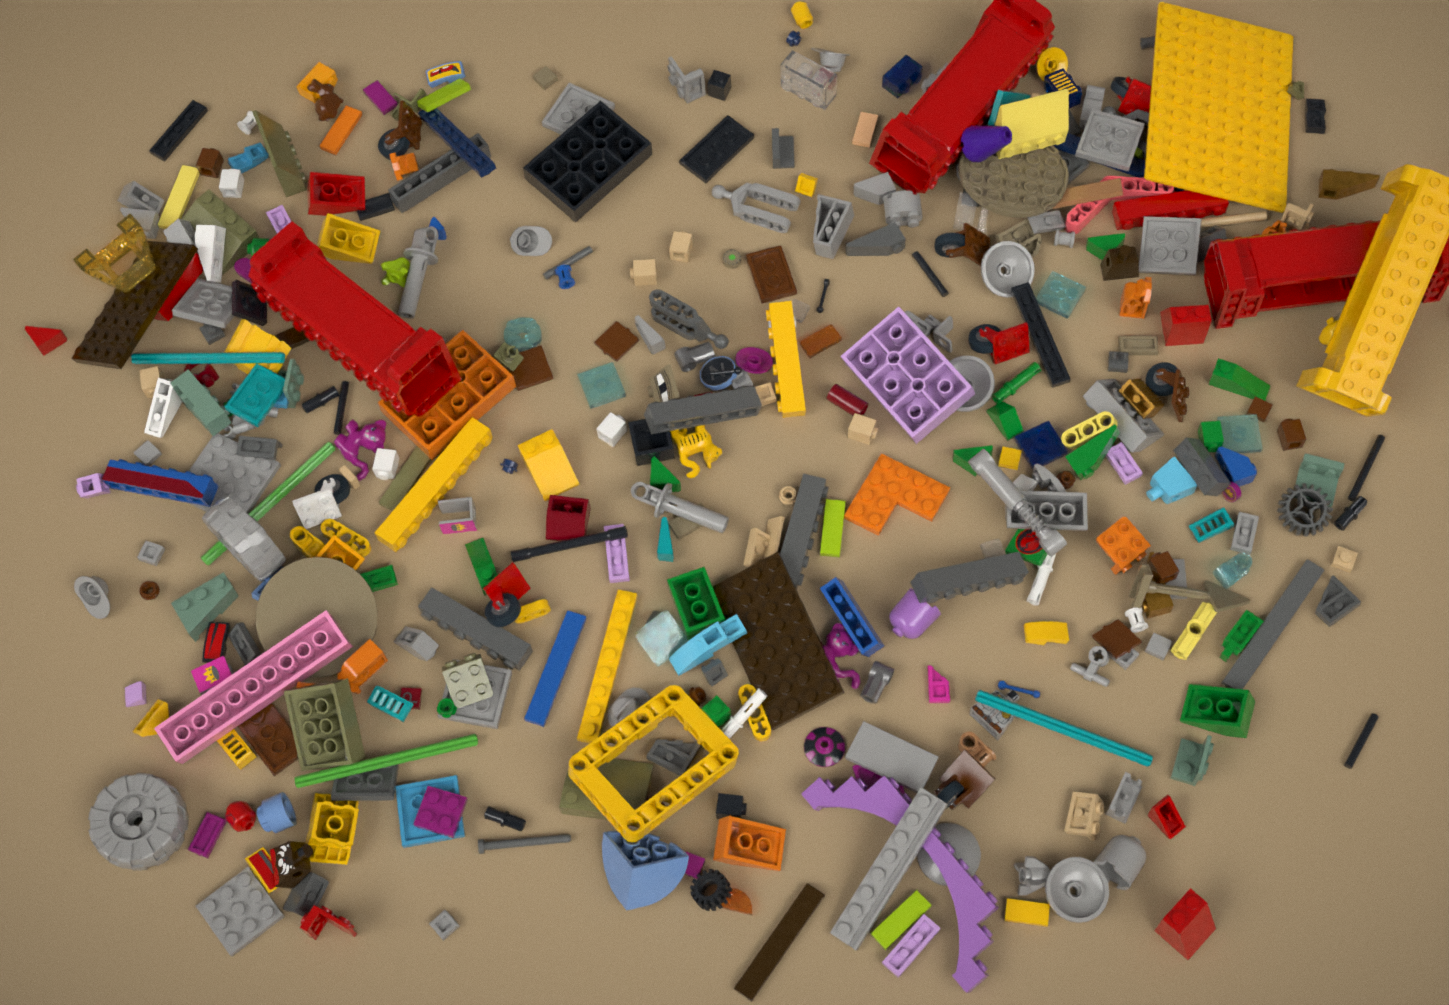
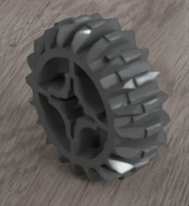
M1306 483L1302 484L1301 489L1298 484L1294 485V490L1288 488L1287 494L1283 493L1281 496L1283 500L1278 502V505L1282 507L1278 508L1277 512L1283 513L1278 518L1279 520L1285 519L1282 526L1286 527L1289 525L1288 531L1290 533L1295 529L1296 536H1299L1301 531H1303L1304 537H1307L1309 532L1312 536L1316 535V530L1322 532L1324 530L1323 526L1327 527L1329 525L1327 520L1332 519V515L1328 513L1332 512L1333 508L1327 507L1332 502L1331 500L1325 501L1328 494L1324 493L1321 495V488L1315 491L1314 484H1311L1309 489H1307ZM1305 496L1311 497L1316 502H1309ZM1297 497V508L1290 511V501ZM1303 506L1310 509L1307 514L1300 511ZM1320 509V518L1316 523H1313V512ZM1294 518H1301L1304 524L1297 522Z

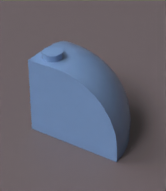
M618 831L603 832L602 857L606 877L614 895L626 911L651 905L671 893L686 872L689 855L674 843H664L659 840V836L652 834L645 835L637 842H628Z

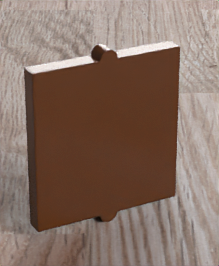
M616 321L594 344L603 351L604 355L607 354L617 362L639 341V338L632 334L629 328L626 329Z
M1119 619L1108 626H1103V629L1092 635V638L1115 660L1125 653H1130L1133 648L1142 643V640Z

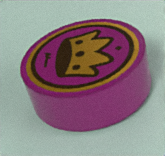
M1230 481L1231 484L1222 492V495L1227 501L1235 502L1241 497V490L1236 483Z

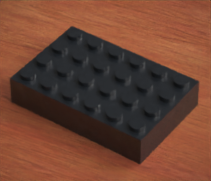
M600 100L523 167L524 176L532 186L574 222H577L652 155V143Z

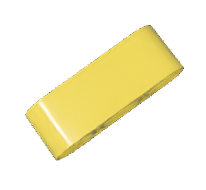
M1101 412L1066 430L1061 437L1062 443L1068 449L1074 451L1114 424L1118 426V422L1110 412ZM1111 418V423L1108 426H1103L1104 420ZM1090 427H1093V433L1090 435H1086V430ZM1076 436V441L1073 444H1068L1069 438Z

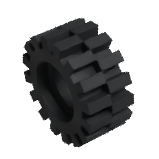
M709 869V873L704 870L702 871V876L698 873L696 875L698 879H693L692 883L694 885L690 886L692 890L690 893L694 901L700 908L706 911H710V909L716 911L717 906L719 909L723 908L721 904L728 903L726 897H731L729 892H732L729 881L718 870ZM717 884V890L712 895H704L705 890L710 885Z

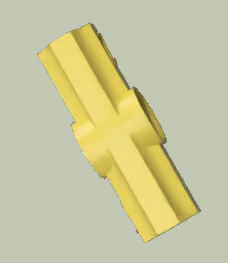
M1201 603L1172 647L1171 652L1177 658L1184 660L1188 658L1217 614L1210 603ZM1190 628H1194V629L1198 630L1199 633H1198V634L1192 633V632L1190 631Z

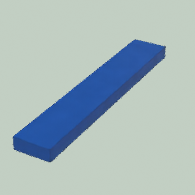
M567 610L524 720L526 722L542 727L545 726L586 622V616Z

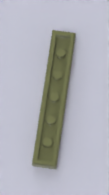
M416 446L380 499L379 505L393 511L413 488L431 461L418 446Z

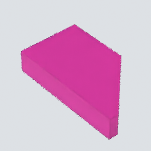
M928 665L929 703H950L949 681L935 671L931 665Z

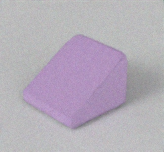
M142 681L125 687L126 707L147 704L146 685Z

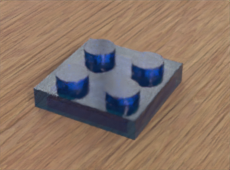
M1049 420L1014 438V441L1019 449L1022 450L1021 452L1032 469H1034L1035 464L1045 466L1068 454L1067 448L1062 443Z

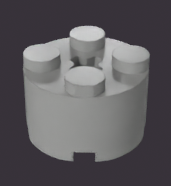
M897 191L892 193V197L887 198L886 196L884 198L885 219L888 225L896 222L899 228L904 225H908L911 228L919 226V221L922 220V208L918 193L916 196L913 195V191Z

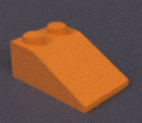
M733 816L721 818L718 823L713 861L780 871L786 829Z

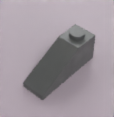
M896 222L846 243V255L889 256L898 254L905 249L906 238Z

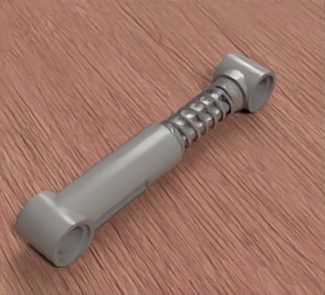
M982 449L968 461L971 468L986 481L1011 511L1018 513V516H1022L1021 519L1025 520V524H1029L1032 532H1036V536L1040 539L1039 544L1050 557L1067 545L1066 540L1056 529L1051 530L1049 526H1046V523L1042 522L1043 519L1040 520L1038 518L1039 515L1035 514L1036 511L1031 510L1032 507H1029L1028 502H1026L1027 498L997 466L994 459L985 449Z

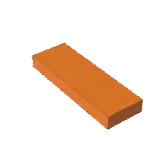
M346 105L320 144V149L337 155L362 117V112Z

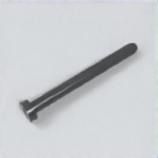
M562 834L484 842V839H478L479 854H485V850L568 843L571 841V835Z

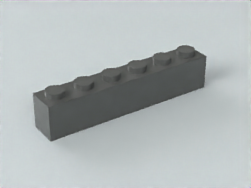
M479 133L469 138L482 152L491 158L489 145ZM450 150L391 187L388 191L394 205L401 213H404L472 170V168L453 150Z
M744 386L739 389H727L718 393L709 392L704 395L688 396L683 399L652 402L648 404L644 416L651 434L757 416L762 404L755 386Z
M803 474L780 553L796 589L798 585L802 586L803 567L807 568L809 556H807L808 550L813 548L814 539H812L813 532L817 533L819 526L817 517L823 513L824 504H822V500L827 498L829 491L825 478Z
M1020 552L918 572L910 583L919 603H934L939 599L945 598L949 600L961 594L962 596H967L975 591L985 592L990 588L996 587V589H1000L1008 584L1018 585L1024 581L1023 578L1029 571Z
M432 587L418 606L424 619L437 622V625L445 631L449 629L454 632L453 635L462 641L466 639L475 649L485 650L486 654L492 659L496 660L498 658L504 661L503 664L509 669L513 670V668H516L520 671L533 652L531 644L501 627L493 626L486 618Z

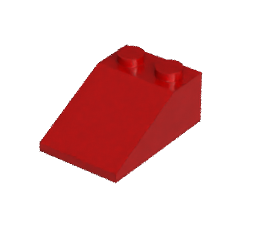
M310 172L308 179L309 215L326 216L328 213L334 215L365 210V176Z

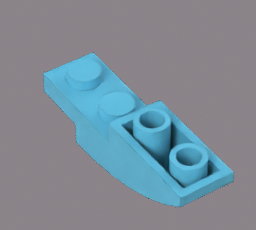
M736 614L720 624L719 622L714 623L680 647L669 660L678 676L713 657V653L747 634V630Z

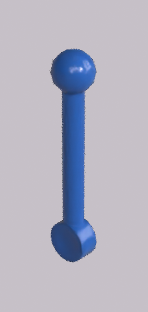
M1005 681L998 683V688L1001 690L1006 688L1030 694L1034 698L1040 697L1038 690L1030 691L1007 685Z

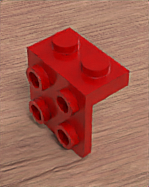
M314 905L310 912L303 916L300 923L302 924L300 928L314 940L318 938L327 922L353 937L357 935L353 930L355 926L350 924L349 920L342 916L337 918L330 909L323 905L321 908Z

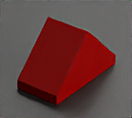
M25 326L26 332L43 356L67 342V337L61 329Z
M1166 795L1155 804L1147 815L1170 840L1186 827L1169 795Z

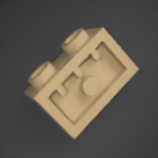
M1288 203L1281 218V221L1287 223L1286 232L1295 229H1308L1309 222L1314 215V212H1311L1314 205L1310 203L1307 210H1304L1299 206Z
M1073 792L1064 831L1071 835L1087 836L1090 840L1095 841L1096 835L1100 831V816L1104 812V803L1097 794Z

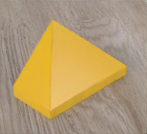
M158 699L132 732L141 737L156 735L157 732L154 728L169 718L168 704Z

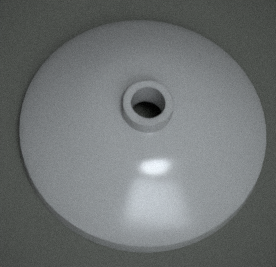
M1012 241L999 242L991 246L984 254L981 262V276L984 284L992 293L1000 297L1010 298L1013 297L1011 293L1012 287L1027 282L1031 285L1034 277V262L1030 253L1022 245ZM1001 268H1004V274L1001 273Z
M960 356L949 361L972 386L975 395L956 411L970 412L981 408L989 401L994 391L995 379L991 368L986 362L974 356Z
M942 823L936 825L935 827L942 834L939 838L944 843H950L955 849L953 854L958 860L962 858L970 867L968 872L973 876L979 867L981 859L980 847L974 835L963 826L957 824ZM922 847L917 854L922 872L931 881L947 886L939 868Z
M1071 857L1058 862L1050 870L1046 879L1045 893L1050 907L1058 916L1070 922L1082 923L1096 918L1104 910L1109 898V885L1103 871L1092 861L1081 857ZM1071 887L1076 890L1075 895L1070 893Z

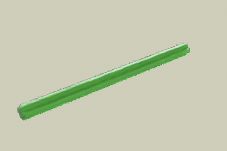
M330 442L324 444L257 505L249 515L256 521L262 518L335 451L334 445ZM218 541L201 556V559L206 565H210L227 548Z
M472 734L349 765L296 776L294 779L297 788L476 746L478 745L477 735Z

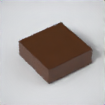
M1254 397L1246 415L1264 423L1273 404Z

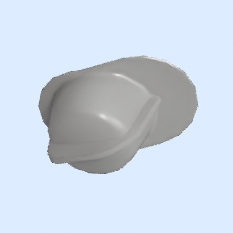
M811 48L820 52L821 65L832 72H840L844 66L846 56H850V54H839L825 49Z
M522 226L513 232L510 242L513 251L518 255L540 256L547 253L551 248L552 237L545 228Z
M96 576L78 577L74 583L75 592L88 612L98 619L107 617L110 612V602L107 598L109 589L106 582Z
M631 688L623 692L608 710V720L613 727L649 701L650 696L641 688Z

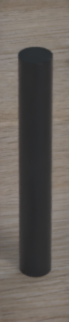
M918 251L912 254L913 258L942 297L947 296L949 292Z
M342 381L333 432L335 435L341 434L349 388V382Z
M1371 713L1344 764L1345 767L1352 769L1379 718L1378 715Z

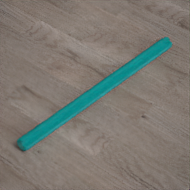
M139 353L131 355V362L133 364L284 363L285 353Z
M979 690L976 694L975 700L987 706L1148 767L1152 763L1153 756L983 690Z

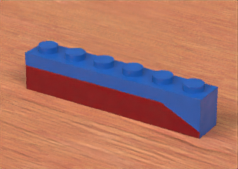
M122 459L118 461L110 460L101 479L111 489L207 507L211 506L219 487L211 476L205 474L198 476L188 471L182 473L172 468L165 470L155 465L149 467L139 462L132 464Z

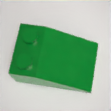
M1189 684L1180 722L1224 736L1247 738L1255 700L1249 690Z

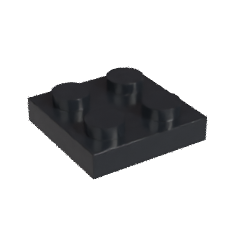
M239 280L233 281L232 315L261 326L266 325L267 302L263 303L257 297L258 293L251 285Z

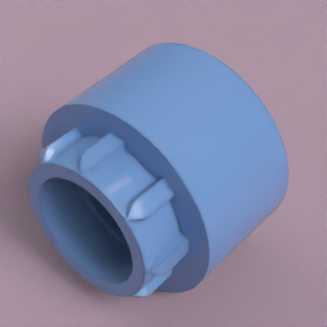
M284 792L263 800L262 805L257 808L258 820L266 832L273 831L278 833L297 824L294 808Z

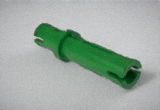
M1033 362L1012 380L1003 383V386L992 394V400L996 404H1000L1010 395L1013 396L1016 390L1041 372L1039 364Z

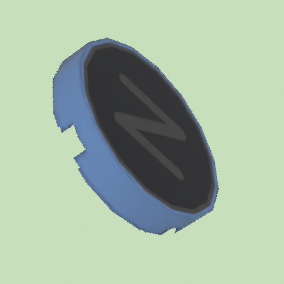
M714 357L703 365L700 370V379L706 388L714 391L722 390L732 384V380L736 379L737 374L711 375L710 378H705L703 375L704 371L732 370L736 368V365L729 357Z

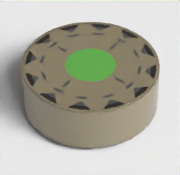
M731 249L724 253L723 263L727 268L734 269L741 264L742 260L739 251Z

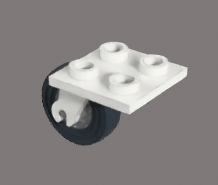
M338 474L328 475L318 481L314 489L315 493L292 501L305 529L322 524L326 519H336L342 516L339 510V503L344 501L350 493V485L344 476Z

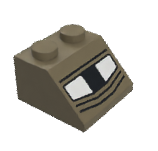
M671 364L666 365L650 378L651 386L647 387L650 398L654 397L655 402L680 399Z

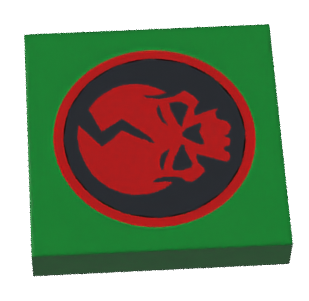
M1017 529L1005 549L1006 554L1020 552L1023 561L1038 566L1042 565L1048 555L1039 544L1040 539L1036 536V532H1032V529Z

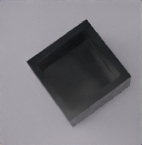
M646 419L628 422L637 466L651 464V459L654 456L659 461L675 459L670 431L651 434Z

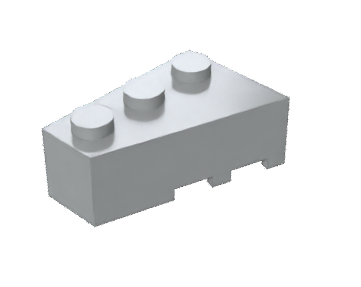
M818 194L813 244L816 255L834 259L853 220L854 211L851 202Z

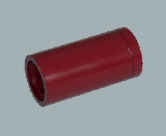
M835 384L830 389L826 398L829 402L854 416V413L863 416L869 406V403L838 384Z

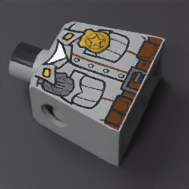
M998 690L991 693L1014 703L1020 699L1014 690H1010L1005 696ZM980 702L973 705L969 713L997 741L1016 717Z

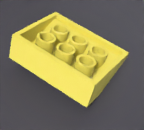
M1064 89L1001 105L995 126L1008 127L1012 132V141L996 153L998 158H1009L1013 155L1028 153L1029 151L1065 142L1069 130L1068 90Z

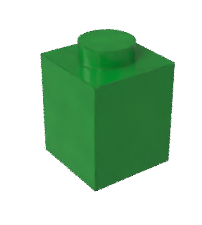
M1221 421L1201 422L1199 425V439L1210 453L1217 452V449L1222 447L1224 443Z
M717 695L702 707V711L718 728L730 719L731 709Z

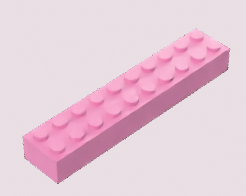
M326 610L154 729L174 760L184 764L284 695V691L291 690L297 686L298 682L304 681L353 646L333 616Z

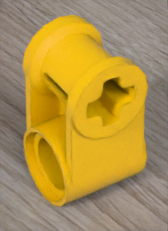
M296 526L290 531V538L293 544L307 558L316 557L325 546L321 540L313 536L302 526ZM304 535L303 539L296 540L297 537Z

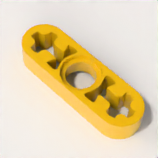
M326 519L322 522L320 529L329 540L334 535L341 540L342 535L350 534L351 538L349 541L344 542L362 557L367 556L371 552V545L365 537L334 519ZM333 526L337 534H335V532H333L332 530L327 531L326 528H331ZM355 541H356V543L359 544L360 546L365 545V549L361 548V549L359 550L358 547H357V545L354 544Z
M750 684L741 686L738 691L742 706L748 700L744 696V692L752 693L751 696L756 692L755 687ZM760 704L757 708L761 712L760 715L756 718L750 716L747 721L754 738L758 741H766L771 736V727L763 706ZM760 721L762 728L767 729L765 730V735L756 733L759 731L757 723Z

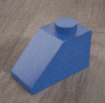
M1224 447L1217 449L1215 458L1229 481L1236 483L1239 487L1254 481L1257 469L1247 456Z

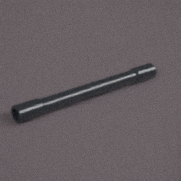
M626 526L550 544L511 551V558L513 562H518L554 552L628 538V531Z

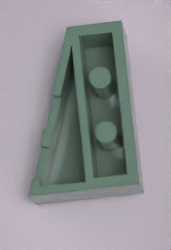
M189 370L170 382L183 404L212 436H215L232 423L228 418L230 413L225 410L223 405L219 406L220 402L214 395L211 396L207 387L204 384L201 385Z
M223 572L173 601L171 604L188 634L196 642L200 638L199 635L208 628L209 622H213L219 614L222 615L239 596Z

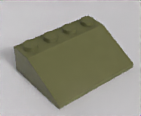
M256 110L252 111L286 198L306 191L304 183H307L304 172L300 173L299 169H302L299 159L294 158V155H297L293 144L289 145V142L292 140L288 131L284 132L281 124Z
M210 189L194 201L183 217V220L190 221L195 232L196 225H215L226 228L222 275L232 268L237 260L247 255L248 243H251L255 237L259 238L256 230Z
M348 678L284 691L301 771L349 765L366 758Z
M613 759L609 763L605 762L597 768L634 810L647 801L654 764ZM580 766L574 767V768L577 769V770H582V769H583V768L580 767ZM567 771L559 806L562 814L607 820L570 779Z

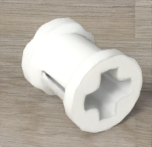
M248 111L247 116L237 123L239 129L247 135L251 133V129L257 124L253 112Z
M1142 607L1131 608L1125 612V616L1129 618L1131 624L1130 630L1133 633L1144 631L1149 627L1148 623L1144 621Z

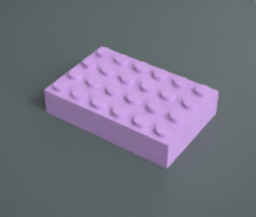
M897 307L840 356L850 370L916 444L975 395L972 386L900 307Z

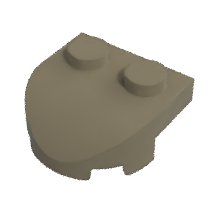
M1028 218L995 236L998 243L1012 241L1022 245L1027 249L1032 258L1038 254L1040 243L1042 242L1040 233L1034 234Z

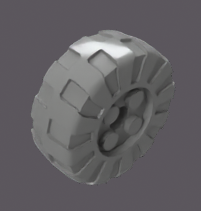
M225 496L217 501L203 515L202 520L210 531L257 580L264 581L268 579L285 563V556L267 535L264 528L229 496Z
M137 773L132 776L127 774L115 779L114 783L108 787L105 786L97 795V800L94 806H91L88 817L90 821L89 835L99 854L110 863L133 871L147 870L148 867L159 866L169 860V857L175 851H178L185 840L184 834L188 830L189 824L186 804L178 790L166 780L148 773Z

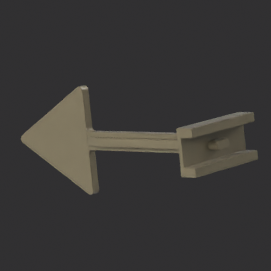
M1146 563L1140 564L1128 595L1129 598H1134L1132 603L1134 608H1141L1146 593L1154 594L1155 592L1208 599L1211 601L1215 612L1250 603V599L1207 580L1204 582L1206 591L1157 584L1155 581H1151L1153 574L1149 564Z

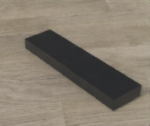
M192 100L149 150L151 155L165 162L208 112L207 107Z

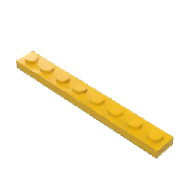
M623 590L617 591L579 728L578 741L591 743L600 736L637 601V593Z

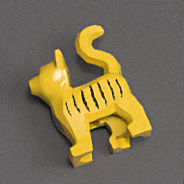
M705 425L695 426V432L687 434V428L670 431L672 441L677 446L680 462L682 465L692 468V471L686 474L687 478H694L700 472L699 465L694 461L688 460V457L703 451L704 460L708 469H710L711 463L722 455V449L713 444L711 435L705 429Z

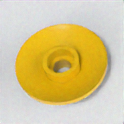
M1050 47L1045 49L1040 54L1036 64L1039 78L1046 83H1055L1062 78L1051 81L1066 74L1068 59L1065 52L1060 48ZM1062 71L1064 72V73H1062V74H1060V75H1057V76H1055V77L1049 79L1050 76H1053V75H1055V74H1057V73H1060V72H1062Z

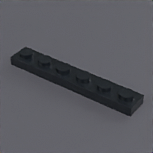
M1027 282L1012 287L1011 293L1024 323L1027 322L1030 338L1051 387L1054 388L1069 383L1071 380L1030 283Z

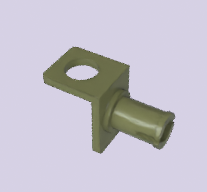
M421 88L412 101L394 93L393 95L399 103L390 115L399 121L400 101H404L417 113L420 109L417 101L421 95L422 98L427 96L426 92Z
M504 342L492 357L513 372L524 357L519 354L517 348L514 350L515 346H509Z

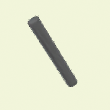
M588 246L544 272V278L547 280L556 275L555 269L558 266L572 265L593 252L592 248Z

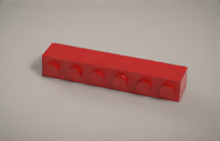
M1186 190L1116 201L1113 205L1112 214L1117 230H1130L1135 227H1143L1144 217L1204 218L1205 216L1212 215L1219 216L1226 213L1229 202L1226 199Z

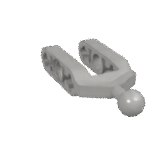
M746 183L733 192L726 191L722 185H716L712 188L714 198L721 199L724 197L731 200L734 216L740 217L745 222L779 233L788 232L791 225L790 220L768 211L744 205L747 196L789 211H797L801 203L799 197L758 183Z

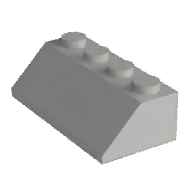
M1116 379L1097 380L1083 395L1086 404L1098 414L1106 411L1116 418L1118 422L1117 428L1120 432L1118 438H1120L1128 451L1132 453L1140 452L1164 436V433L1151 418L1143 419L1118 392L1122 386ZM1111 418L1105 419L1103 423L1109 425Z
M1021 491L1027 498L1028 506L1032 507L1031 510L1036 511L1035 514L1039 515L1038 518L1040 520L1043 519L1042 522L1046 523V526H1049L1051 530H1088L1087 493ZM1005 504L1007 528L1032 529L1029 528V524H1025V520L1021 519L1022 516H1018V513L1011 511Z

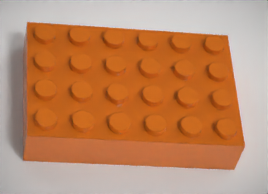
M464 330L446 343L462 380L421 417H416L415 415L407 416L402 411L397 412L392 407L390 401L385 402L383 399L378 401L381 412L431 460L451 443L472 417L479 420L516 388L514 376Z

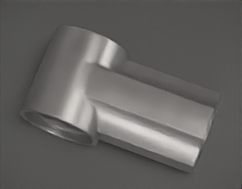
M709 341L692 348L682 347L674 354L683 372L691 371L697 364L715 357L713 347Z
M875 661L860 697L871 704H876L885 685L889 684L894 669Z

